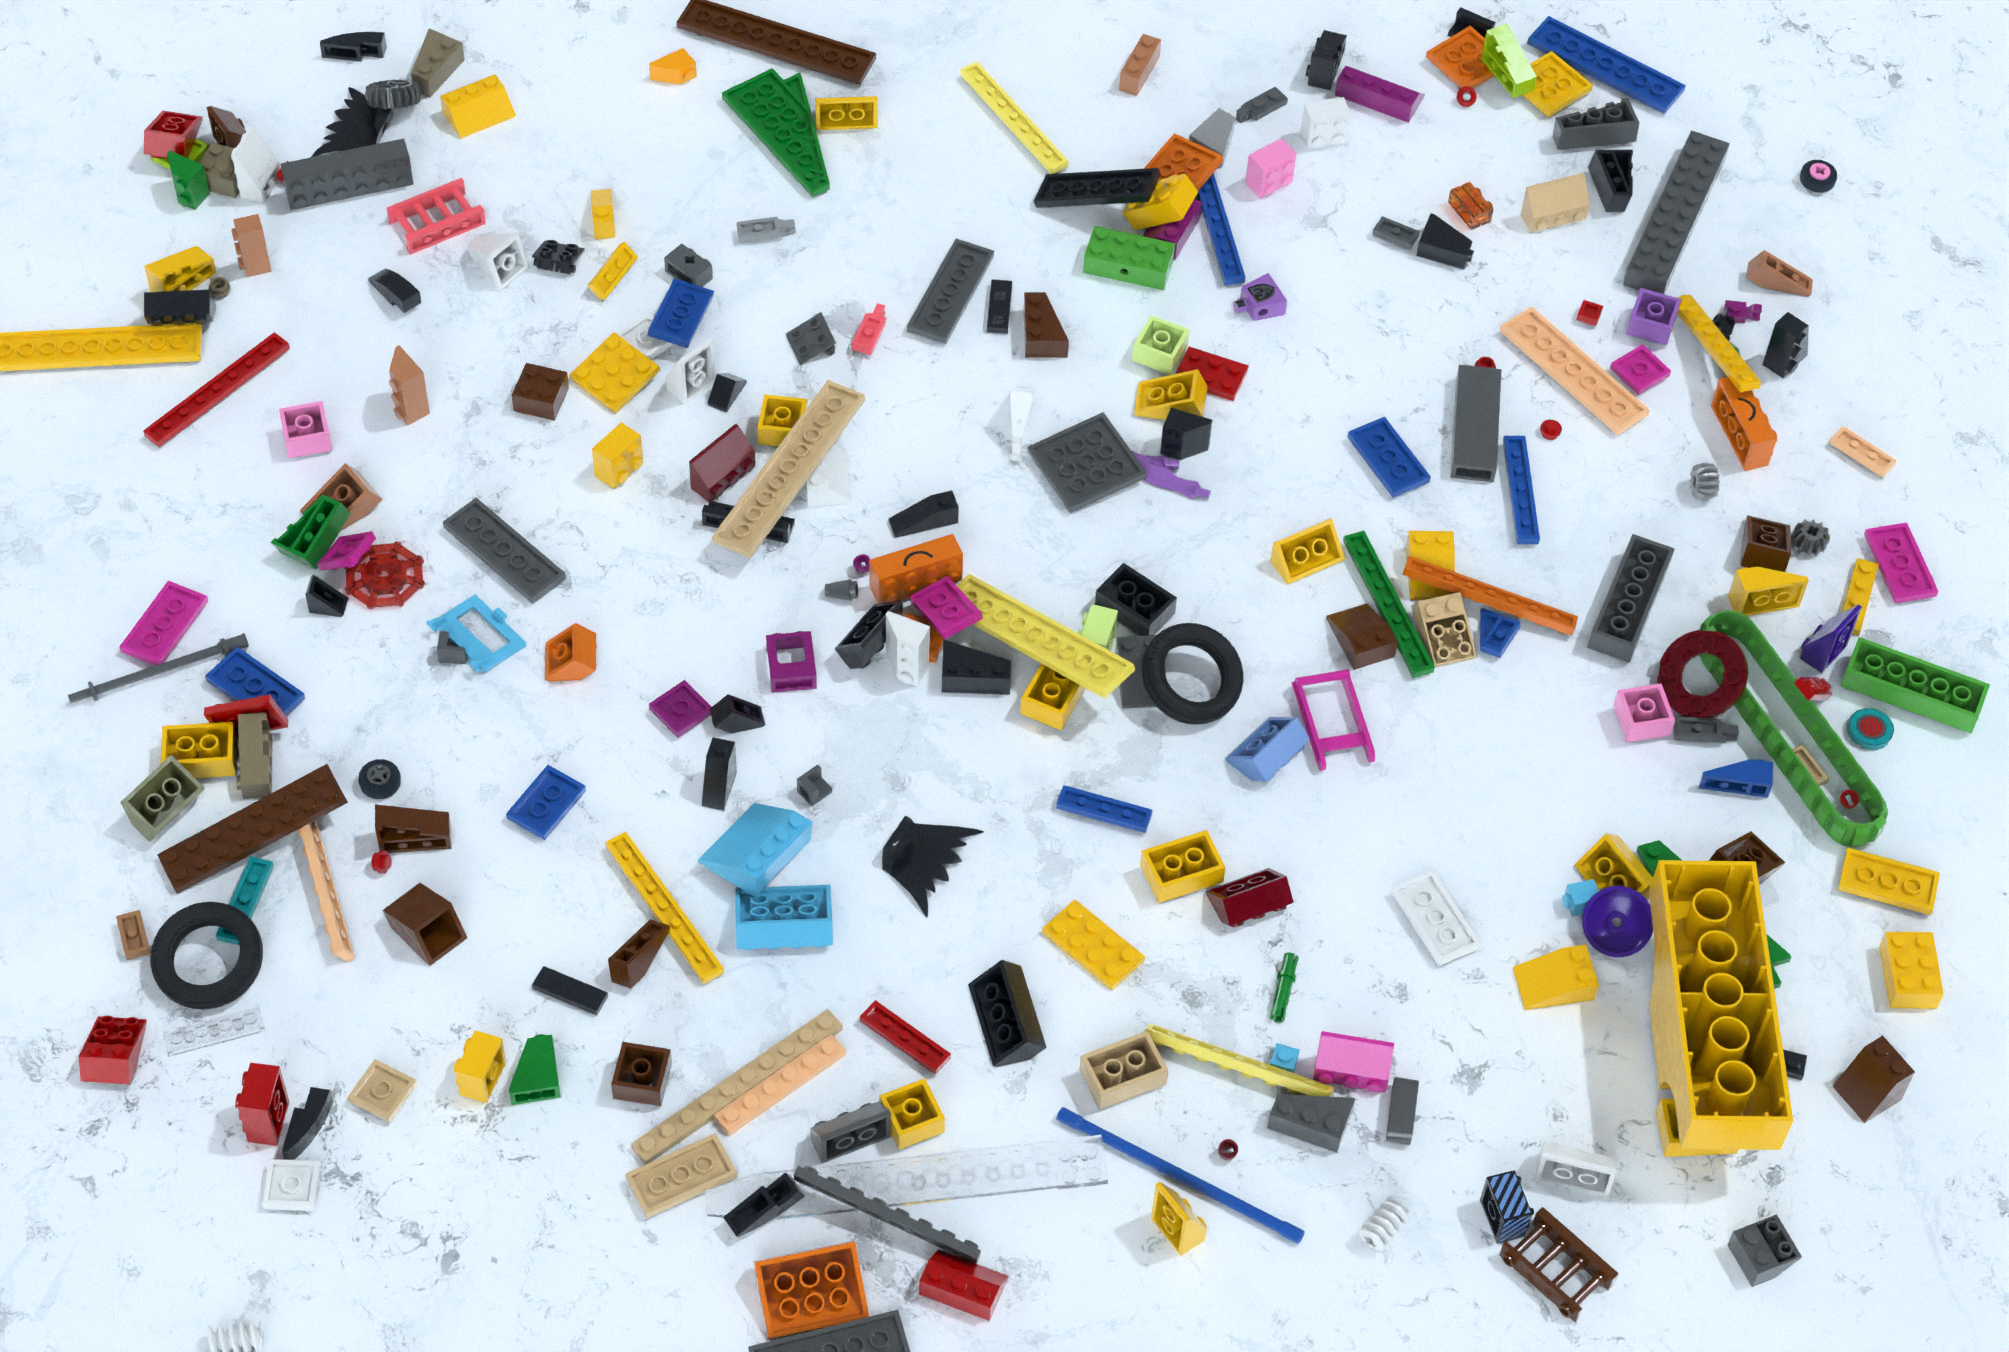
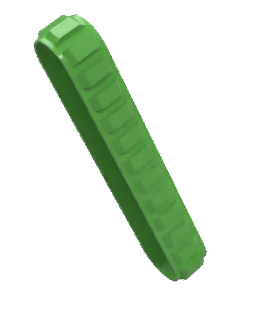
M1726 610L1709 616L1701 624L1700 630L1719 631L1738 639L1746 647L1850 790H1854L1858 794L1859 802L1872 819V821L1865 824L1854 823L1845 819L1836 810L1748 688L1745 687L1742 696L1734 707L1751 728L1756 738L1762 743L1770 757L1775 761L1783 775L1786 776L1796 793L1802 798V801L1815 816L1820 826L1835 842L1844 846L1859 847L1865 846L1868 842H1874L1881 835L1888 816L1887 804L1880 791L1855 760L1837 733L1832 729L1814 702L1808 701L1796 687L1794 682L1797 679H1795L1755 623L1749 617L1737 611ZM1710 654L1699 655L1703 665L1714 677L1717 684L1721 685L1724 674V666L1721 660Z

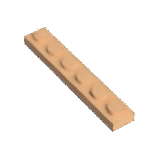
M832 1034L828 1035L714 1114V1120L728 1136H731L846 1056V1049Z

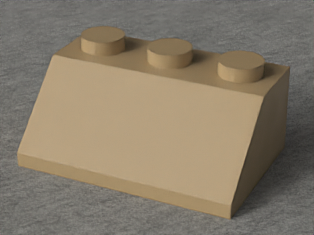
M1581 173L1526 187L1520 216L1530 233L1587 219L1590 202L1584 174Z

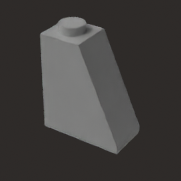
M1218 108L1189 135V140L1222 155L1225 161L1234 132L1235 117ZM1224 161L1221 163V165H1220L1218 168H1222V167H1223Z

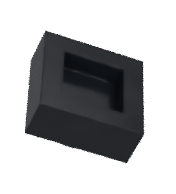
M1783 1049L1787 1077L1802 1081L1807 1055Z

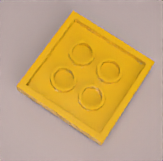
M1550 51L1530 64L1537 76L1534 91L1522 96L1546 116L1551 117L1591 92L1593 84Z
M613 332L569 374V377L616 414L660 371V367Z

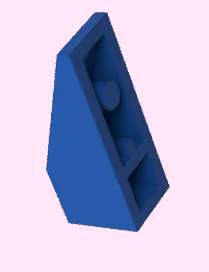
M1749 759L1705 771L1702 774L1699 789L1768 798L1773 786V762Z

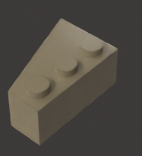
M428 29L411 72L412 80L419 83L421 94L431 98L464 62L463 43L433 29Z

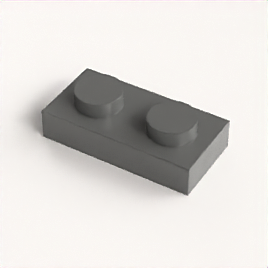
M1382 216L1374 227L1372 235L1411 250L1419 237L1420 231Z

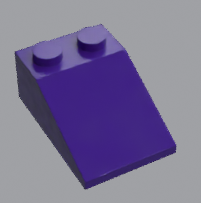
M1856 605L1830 618L1824 625L1820 624L1814 631V636L1811 639L1808 637L1801 645L1803 651L1800 659L1820 673H1823L1848 646L1862 607Z

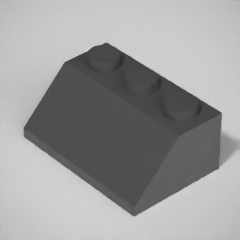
M879 1101L873 1104L867 1103L850 1113L843 1112L834 1119L820 1121L811 1127V1141L822 1164L890 1138L891 1113L889 1109Z

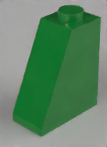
M539 1034L532 1038H527L509 1087L511 1105L561 1098L552 1034Z

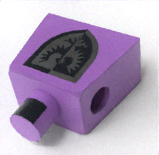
M1267 273L1242 286L1240 300L1233 302V307L1237 314L1247 311L1251 319L1257 321L1285 315L1287 299L1271 275Z

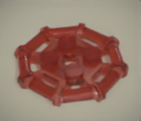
M398 541L389 544L370 545V550L360 557L357 565L351 568L344 567L346 571V586L344 588L346 594L352 595L365 604L367 609L371 610L376 607H402L415 592L423 589L425 585L423 581L422 564L424 560L422 556L414 554ZM400 554L401 556H403V557L406 558L407 560H402V559H401V561H400V560L397 558V555ZM368 556L370 557V558H369L370 561H369L368 563L365 564V562H364L363 564H360V563H362ZM408 568H414V576L407 575ZM383 571H386L387 574H389V575L384 576V577L379 576V575H382V572H383ZM355 572L361 573V579L355 581ZM405 584H410V586L407 589H405L401 594H399V592L402 591L403 586ZM363 587L366 588L367 591L370 593V596L366 595L359 589ZM393 594L394 596L388 598H377L378 595Z

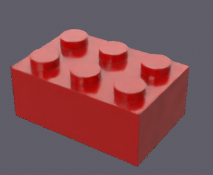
M250 1062L248 1071H244L242 1076V1092L237 1094L235 1100V1108H238L239 1120L243 1124L242 1131L245 1132L248 1142L277 1146L290 1103L280 1066Z

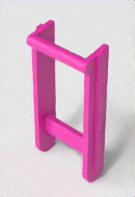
M1349 669L1295 678L1291 684L1319 770H1326L1324 752L1363 746L1368 762H1375V750ZM1341 680L1358 733L1319 739L1302 686Z

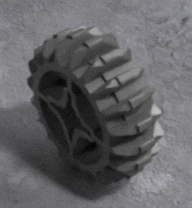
M385 80L373 82L366 86L365 98L367 104L373 108H407L421 101L419 83L413 80Z

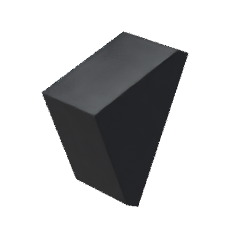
M718 373L708 399V405L727 413L746 385L747 380L730 373Z
M312 575L310 577L305 593L309 613L342 617L349 597L317 576Z

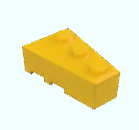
M197 245L144 265L150 292L193 290L216 273L214 259Z

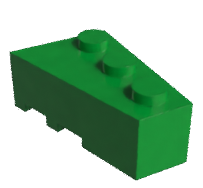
M324 494L302 513L303 516L294 525L291 523L286 527L288 530L278 539L275 537L270 542L280 553L315 570L318 567L317 563L328 551L351 514L341 502Z

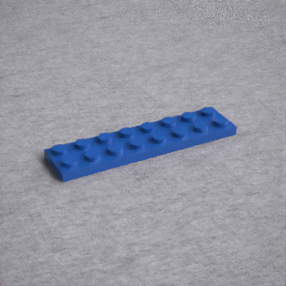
M1550 16L1539 25L1527 41L1528 45L1546 54L1552 51L1569 66L1664 114L1686 88L1685 84Z

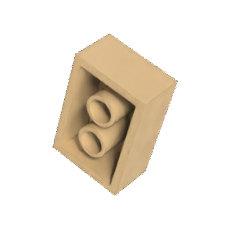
M1148 1031L1080 1056L1079 1071L1099 1110L1167 1084L1168 1069Z

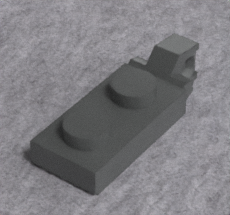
M1273 87L1241 105V108L1236 110L1235 119L1240 124L1250 118L1257 121L1285 106L1288 103V98L1278 88Z
M1675 717L1674 740L1712 743L1737 741L1739 735L1738 726L1726 725L1725 722H1721V719Z

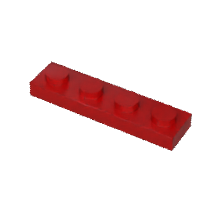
M876 1000L860 1016V1022L935 1075L951 1059V1053Z

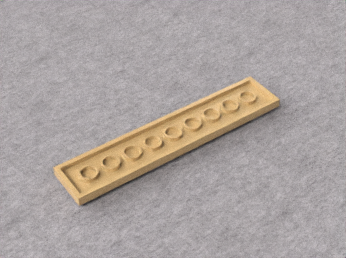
M827 380L712 536L713 543L751 558L866 401L865 394Z

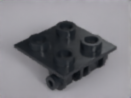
M544 240L532 255V258H534L533 265L537 266L538 269H549V271H552L555 263V272H559L560 269V273L570 275L575 273L576 265L573 264L584 252L585 248L578 247L576 244L565 245L555 240Z

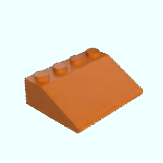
M855 1241L753 1261L757 1288L769 1339L869 1317Z

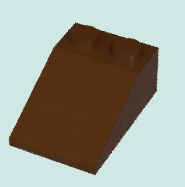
M1747 515L1740 566L1748 568L1762 567L1786 572L1791 556L1790 525Z
M1367 603L1326 616V620L1353 670L1395 657L1398 643L1388 623Z
M1752 831L1717 849L1709 859V861H1756L1759 885L1786 863Z

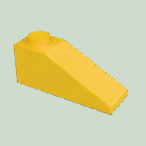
M611 189L591 190L594 239L615 238Z

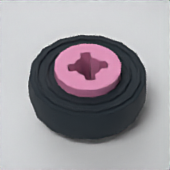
M1823 160L1808 161L1803 165L1800 172V182L1805 188L1813 192L1823 193L1830 191L1837 181V170L1829 162Z

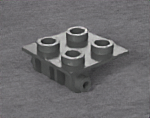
M822 312L786 333V337L799 365L804 364L821 352L828 356H832L835 353L836 348L834 344H836V341Z

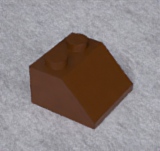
M213 106L206 107L212 136L217 143L237 148L242 135L246 133L241 119H237L230 111Z

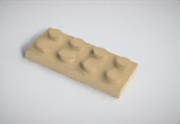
M716 1133L625 1174V1179L646 1219L738 1177L737 1171Z

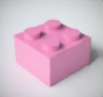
M1281 138L1249 154L1245 184L1259 198L1270 195L1284 186H1288L1293 182L1297 153Z
M323 401L279 409L288 458L332 451Z
M1661 683L1617 691L1613 707L1626 743L1671 735L1675 718Z

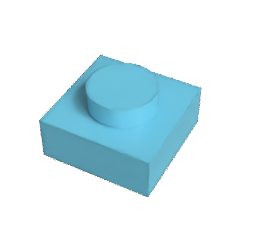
M1276 1043L1270 1065L1294 1073L1300 1049Z

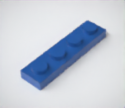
M1065 785L1062 787L1056 809L1146 833L1153 810Z

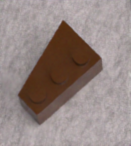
M1024 292L1025 357H1068L1069 340L1046 292Z
M375 804V831L379 850H386L388 853L452 849L449 812Z

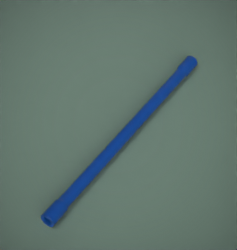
M1062 1107L1057 1114L1056 1120L1088 1134L1257 1221L1297 1244L1301 1242L1305 1231L1301 1228L1270 1215L1087 1121L1079 1114L1065 1107Z

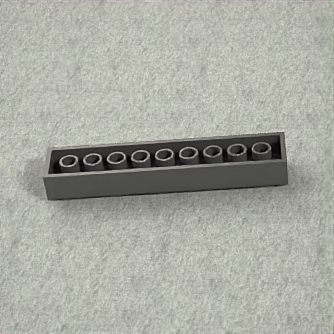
M1691 130L1627 267L1623 282L1624 286L1636 290L1644 288L1665 294L1726 160L1730 143Z

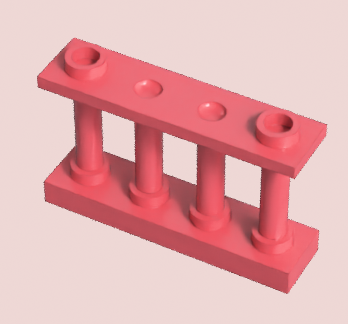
M463 178L451 181L386 208L389 224L391 225L399 221L407 233L404 237L406 249L410 255L486 224L483 207L478 205L472 208L463 196L465 195ZM456 199L464 211L452 215L445 202ZM437 206L445 219L434 223L426 210ZM418 214L426 227L415 231L407 218Z

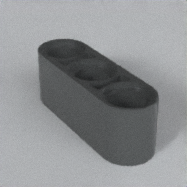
M1394 1076L1386 1141L1411 1145L1419 1080Z

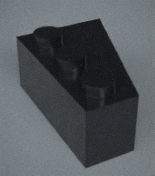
M943 639L941 692L1010 695L1011 660Z

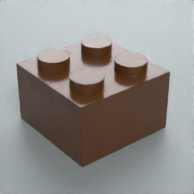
M526 363L512 393L513 410L555 421L569 390L567 372Z
M622 1041L611 1083L613 1099L662 1106L672 1066L671 1049Z

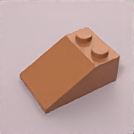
M345 463L299 511L303 513L324 494L341 502L351 513L340 530L342 531L367 516L383 499L359 471Z

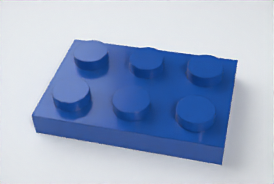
M547 765L509 809L506 817L513 823L546 840L586 792V785Z

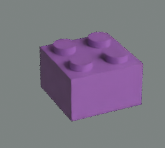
M1640 288L1626 334L1667 346L1681 299Z

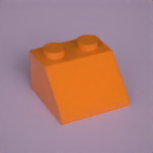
M574 623L545 643V680H582L596 671V633Z

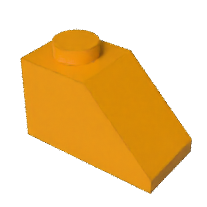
M681 48L650 62L649 76L654 81L680 85L697 77L696 62L684 48Z

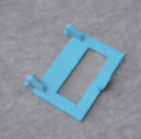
M476 594L440 617L426 622L434 632L437 630L449 631L450 641L456 647L465 648L466 656L471 660L468 664L477 673L480 670L483 673L487 672L527 646L526 642L505 623L507 615L499 607L494 611L491 610Z

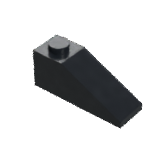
M951 490L930 495L888 518L894 537L897 538L957 524L959 506Z

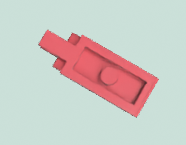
M877 303L873 313L865 314L853 339L851 350L872 355L886 325L887 317H884L885 305Z

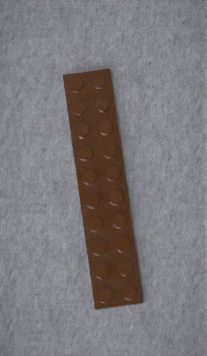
M690 0L676 22L677 28L858 85L862 84L876 60L875 52L708 0Z

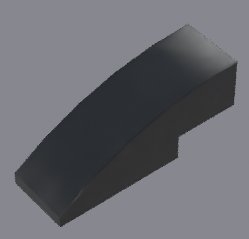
M354 32L320 40L322 58L362 62L363 56L383 58L387 47L385 32Z
M385 268L368 278L372 286L392 306L396 304L403 313L421 303L420 291L404 277L392 270Z
M310 1087L305 1108L294 1107L282 1148L284 1160H295L312 1143L321 1130L333 1103L330 1090Z
M785 1172L768 1187L765 1188L762 1185L723 1218L734 1234L740 1237L779 1216L804 1198L805 1194L794 1179Z

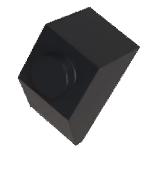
M729 694L710 708L714 727L728 733L761 728L766 725L761 706Z

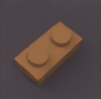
M140 910L116 916L126 960L151 954Z

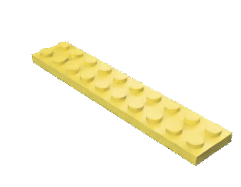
M968 574L956 585L982 613L983 619L972 625L1104 699L1135 671L1133 663L971 574Z

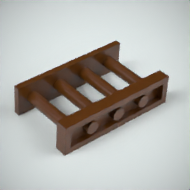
M1542 1207L1535 1214L1533 1221L1535 1228L1515 1247L1505 1241L1499 1255L1507 1266L1513 1267L1554 1303L1563 1316L1572 1319L1576 1323L1583 1309L1579 1305L1598 1286H1603L1609 1291L1615 1285L1619 1273ZM1542 1235L1548 1237L1554 1245L1534 1264L1522 1255ZM1560 1252H1565L1573 1259V1262L1551 1281L1541 1270ZM1579 1269H1584L1592 1276V1279L1570 1298L1560 1287Z

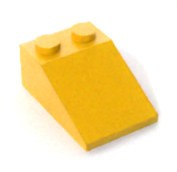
M1198 369L1140 381L1138 383L1134 414L1140 417L1166 420L1170 409L1175 408L1203 417L1208 386Z
M1409 530L1406 542L1407 560L1409 556L1455 572L1453 531ZM1408 577L1410 600H1426L1452 594L1444 589L1432 587L1430 584Z
M1744 567L1736 570L1728 599L1733 611L1740 612L1746 616L1800 607L1809 580L1806 576L1762 567Z
M1586 944L1564 947L1513 967V973L1525 1010L1595 1000L1599 983Z
M1160 1181L1156 1183L1151 1220L1180 1256L1205 1241L1207 1226L1201 1217H1197L1192 1212L1191 1205L1185 1198H1181L1176 1191Z

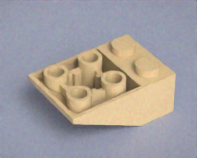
M1460 592L1418 601L1411 605L1416 628L1434 667L1477 657Z

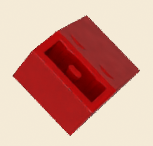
M109 1015L98 1016L79 1054L80 1081L130 1085L137 1069L147 1019H137L135 1017L118 1018Z

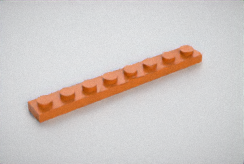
M1412 556L1408 557L1402 574L1413 580L1430 584L1432 587L1444 589L1452 594L1460 592L1461 596L1474 602L1491 606L1496 610H1502L1518 618L1535 622L1540 626L1552 628L1560 633L1572 636L1577 624L1578 616Z

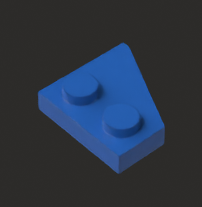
M1481 608L1480 651L1501 658L1520 630L1521 622Z

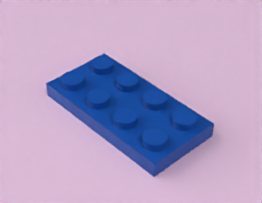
M674 278L648 329L647 336L689 348L713 299L714 291Z
M1386 417L1348 432L1347 438L1392 498L1430 482L1431 476Z
M236 647L205 675L208 683L234 701L255 698L261 695H271L285 716L305 699V694L239 647Z

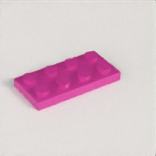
M1907 522L1865 530L1864 536L1876 563L1879 564V570L1895 604L1937 597L1939 591Z
M168 580L119 646L120 651L154 666L164 663L206 606L208 597Z

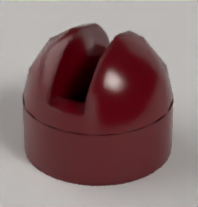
M1231 1139L1223 1140L1218 1146V1154L1224 1160H1232L1238 1153V1145ZM1233 1149L1234 1151L1226 1154L1222 1153V1151Z

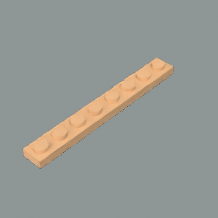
M315 820L298 829V833L303 839L305 846L303 847V852L310 864L308 870L314 878V891L320 900L319 909L326 921L324 927L331 939L330 949L336 957L349 962L355 958L318 824Z

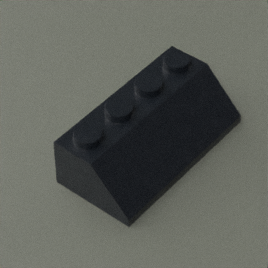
M1000 960L968 984L994 1067L1030 1060L1047 1048L1021 965Z

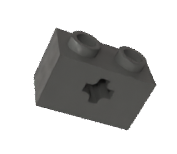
M682 243L664 257L665 272L675 279L701 287L713 279V269L710 261L703 259L693 249L686 247Z

